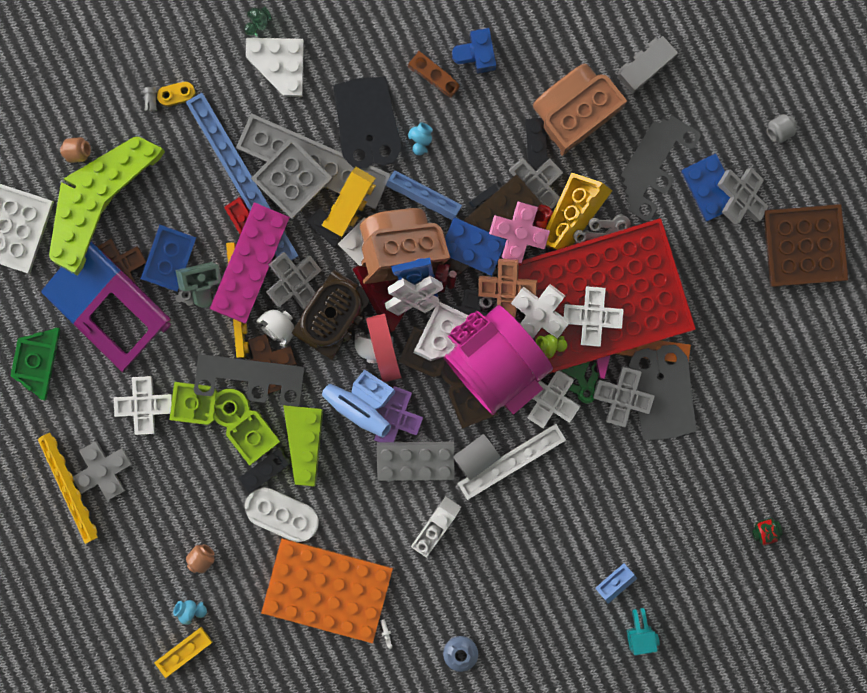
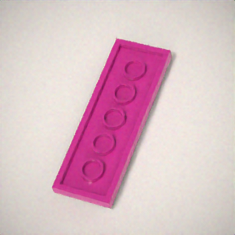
M255 202L253 203L210 310L246 324L269 269L268 264L273 259L290 217Z

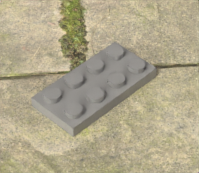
M377 442L378 481L454 480V442Z

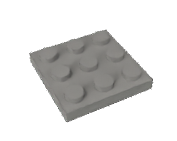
M290 138L251 179L293 219L333 178L300 145Z

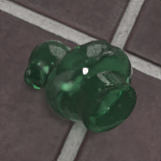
M266 7L261 9L251 8L247 13V18H250L252 22L245 25L244 31L247 35L257 36V29L260 31L265 30L268 22L272 21Z

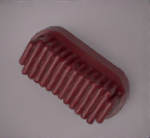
M437 264L435 279L442 282L443 290L440 292L445 293L446 285L450 289L455 287L457 273L455 271L449 272V264Z

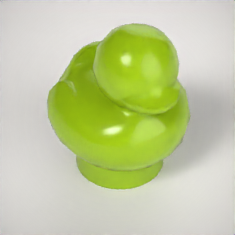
M548 334L544 337L539 336L535 341L548 359L553 357L556 350L563 352L567 348V342L563 336L557 339L554 335Z

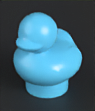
M422 122L418 126L412 127L408 134L409 139H413L416 142L413 145V152L416 155L427 153L428 150L425 146L432 142L431 133L433 129Z
M193 600L178 601L174 607L173 614L178 617L180 623L188 625L192 623L194 615L197 618H203L207 614V609L203 602L196 605Z

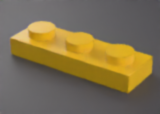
M200 627L155 661L154 664L166 678L213 641L204 629Z

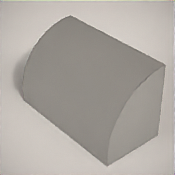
M484 434L453 456L460 469L470 481L501 458Z

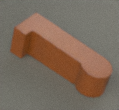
M420 51L417 52L408 64L410 70L415 71L450 98L460 88V85L448 73Z

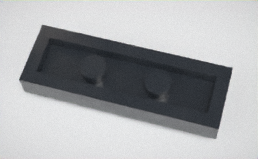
M542 118L525 119L528 163L535 171L547 161L546 132Z

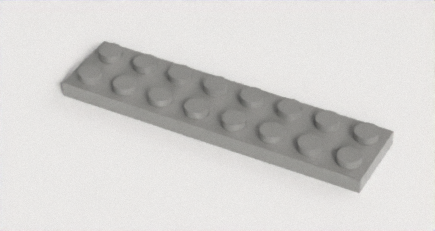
M251 113L236 146L237 150L267 162L292 138L333 178L324 188L340 194L350 173L354 169L344 159L341 152ZM370 165L369 168L360 169L376 178L373 183L376 185L371 195L367 194L365 198L367 201L366 206L376 210L391 174Z

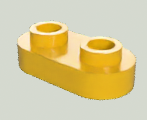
M181 82L160 88L157 93V99L163 106H173L186 103V101L195 97L196 91L191 83ZM184 88L188 89L187 94H182ZM165 93L170 94L169 98L167 99L163 98V95Z

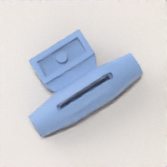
M365 369L353 383L352 392H348L333 384H328L323 390L322 396L340 414L362 429L382 438L391 429V424L376 410L387 404L394 395L395 390Z

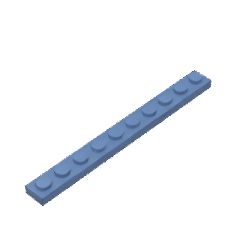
M200 93L186 101L249 211H251L254 202L271 209L257 184L251 179V174L204 94ZM283 232L275 255L278 257L281 253L285 252L290 260L293 261L299 256L287 235Z

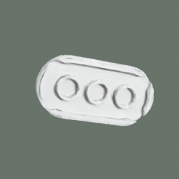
M259 488L253 491L246 499L245 511L252 523L291 541H306L313 537L318 529V515L312 507L270 488Z

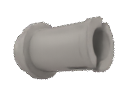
M156 87L144 88V111H157L156 94L158 91H156Z

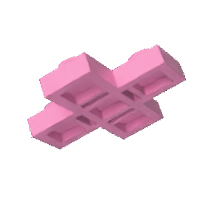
M517 202L512 220L494 215L489 234L507 239L501 258L519 260V263H522L527 245L545 249L550 231L532 226L538 207Z

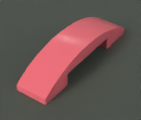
M385 314L366 318L382 381L388 382L400 379L401 374Z

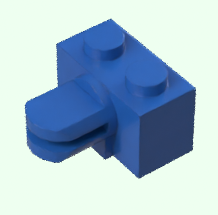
M489 28L470 31L471 43L457 45L452 50V59L456 64L475 62L477 74L496 70Z

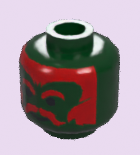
M773 518L756 522L755 530H752L755 541H759L763 546L778 542L780 536L783 535L779 521H775Z

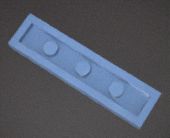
M395 170L386 184L392 190L451 220L457 216L462 207L461 204Z

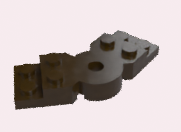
M414 327L399 359V363L433 378L441 375L445 382L451 385L448 394L462 429L498 415L497 411L492 415L475 398L454 373L444 357L430 361L413 353L423 334V330Z

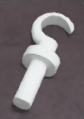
M383 619L380 620L384 632L381 634L382 636L385 635L386 644L391 649L392 644L389 636L391 630L388 631L386 621Z

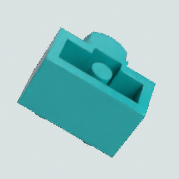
M640 608L641 627L638 612L636 609H633L632 615L635 628L626 630L630 651L634 655L657 652V646L660 645L659 637L651 629V626H648L645 609Z

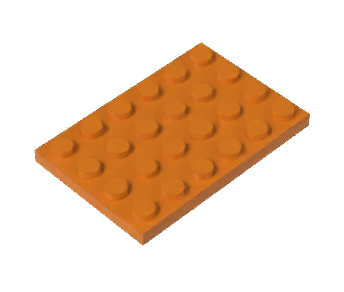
M281 538L261 613L373 643L393 568Z

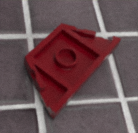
M356 266L353 268V271L377 315L385 314L389 332H393L404 313L398 316L386 310L385 303L394 297L389 294L388 287L398 280L363 284V280L368 276L367 267Z

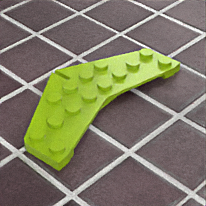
M133 137L64 178L75 189L61 182L49 257L55 264L77 276L79 275L86 262L85 255L102 212L122 188L147 166H153L161 159L165 153L163 148L141 137Z

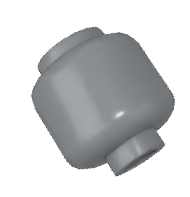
M782 114L769 122L767 128L768 136L771 140L782 143L795 135L797 123L793 117Z

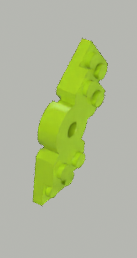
M174 382L169 420L210 425L216 421L218 424L227 427L226 436L249 466L281 442L258 411L250 410V402L243 392L236 389H224L218 392L214 388L212 396H203L194 393L195 384ZM198 385V388L202 392H207L211 386ZM230 402L235 406V410L231 414L226 411V405Z

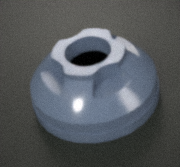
M454 637L444 647V660L449 668L455 671H467L477 662V646L468 637ZM458 650H464L467 657L463 661H458L455 658V653Z

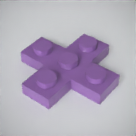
M394 386V395L384 407L376 410L391 424V429L383 438L376 435L375 441L394 442L399 429L417 435L423 417L406 411L411 392Z

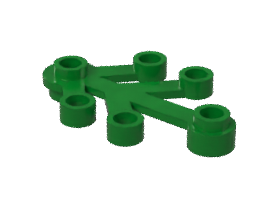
M589 362L561 370L568 376L577 379L579 386L572 384L568 390L577 393L579 400L583 403H591L595 400L593 398L594 386L599 376L594 371L596 363L591 367L592 374L588 382H586L584 375ZM585 390L590 391L589 397L583 395Z

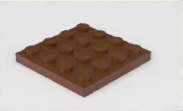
M841 204L765 210L764 223L770 287L848 281Z

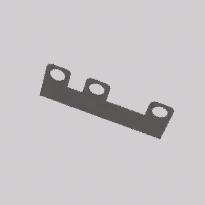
M198 354L194 393L212 396L214 394L216 378L248 381V400L263 403L267 400L269 384L282 386L280 403L282 405L298 406L301 398L304 367ZM201 380H208L210 382L211 388L209 391L202 392L199 390L198 384ZM256 386H260L264 390V395L259 399L254 398L251 393L252 389ZM288 390L296 392L297 398L294 402L290 403L285 400L284 395Z

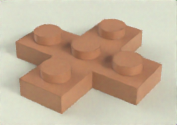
M499 259L498 277H479L478 296L497 298V305L502 306L516 318L517 308L511 302L523 287L537 297V280L518 279L519 260Z

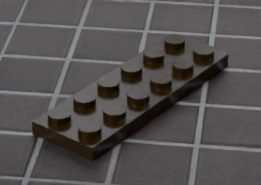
M516 174L463 221L490 232L494 215L512 220L517 202L539 207L542 202L519 175ZM452 258L443 264L450 265L449 272L455 271L457 273L456 278L470 267Z

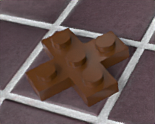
M113 239L97 246L138 286L131 272L146 264V259L138 246L122 255Z
M267 334L248 340L254 357L250 359L251 361L297 365L291 346L273 352ZM269 384L268 394L281 390L282 386Z

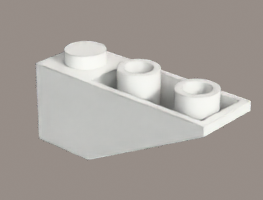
M445 496L411 547L427 558L455 519L461 506Z

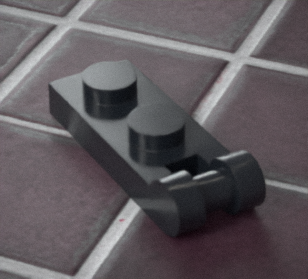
M282 446L238 478L249 494L292 463L291 458L285 455V450ZM278 457L282 463L277 465L274 461L275 458Z

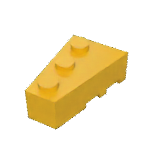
M355 167L322 226L341 237L350 226L354 227L359 219L356 216L358 211H363L367 204L365 200L367 194L371 195L376 187L373 184L376 178Z

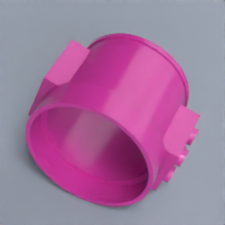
M497 305L486 316L476 311L470 314L460 326L453 328L448 338L455 347L451 352L443 356L458 378L492 415L503 406L514 415L543 390L538 382L553 370L550 361L532 337L500 305Z

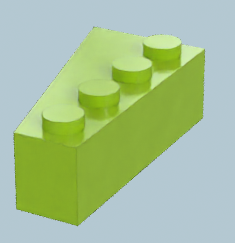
M283 405L295 485L316 486L323 409Z

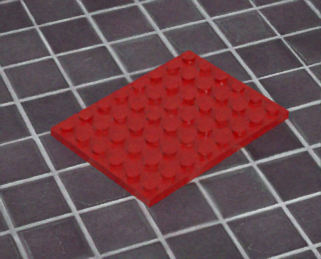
M661 218L532 257L519 263L518 279L537 280L538 298L549 284L565 295L564 299L555 309L562 317H564L565 304L584 306L586 286L606 288L604 308L624 309L622 329L602 327L600 347L581 345L582 326L568 325L560 335L566 340L567 348L563 352L556 350L553 357L548 359L553 367L550 373L695 330ZM541 328L535 336V340L539 336L544 337L550 333Z

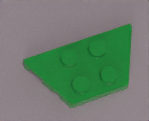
M53 328L30 336H24L17 340L10 376L43 401L47 399L61 328Z

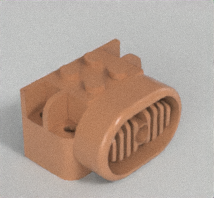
M584 63L546 90L533 103V108L544 121L545 131L550 136L552 142L554 141L561 150L560 154L563 156L619 113L627 103V100L610 78L606 75L597 76L589 65Z
M408 208L384 211L367 217L360 224L364 241L362 246L364 259L361 261L363 267H367L368 276L363 280V284L398 280L397 275L393 274L391 266L416 261L420 258L430 257L434 274L437 264L443 265L450 259L441 227L435 223H428L426 213L422 209Z

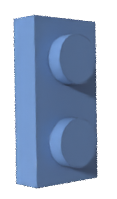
M623 563L595 589L609 604L632 584L637 577Z

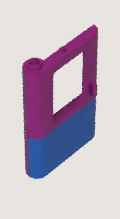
M91 241L85 255L86 262L79 275L77 276L61 267L42 289L41 293L124 373L159 332L162 331L164 333L171 327V318ZM110 293H113L148 328L146 334L128 354L91 320V315Z

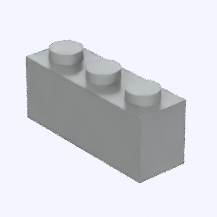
M664 36L659 40L654 38L648 44L649 48L645 52L643 50L639 51L633 57L635 60L631 64L627 62L619 69L620 74L618 78L632 94L678 54Z

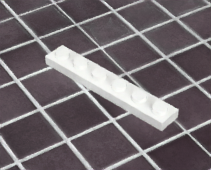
M554 424L501 456L499 460L471 481L465 478L457 484L468 500L566 441L557 424Z

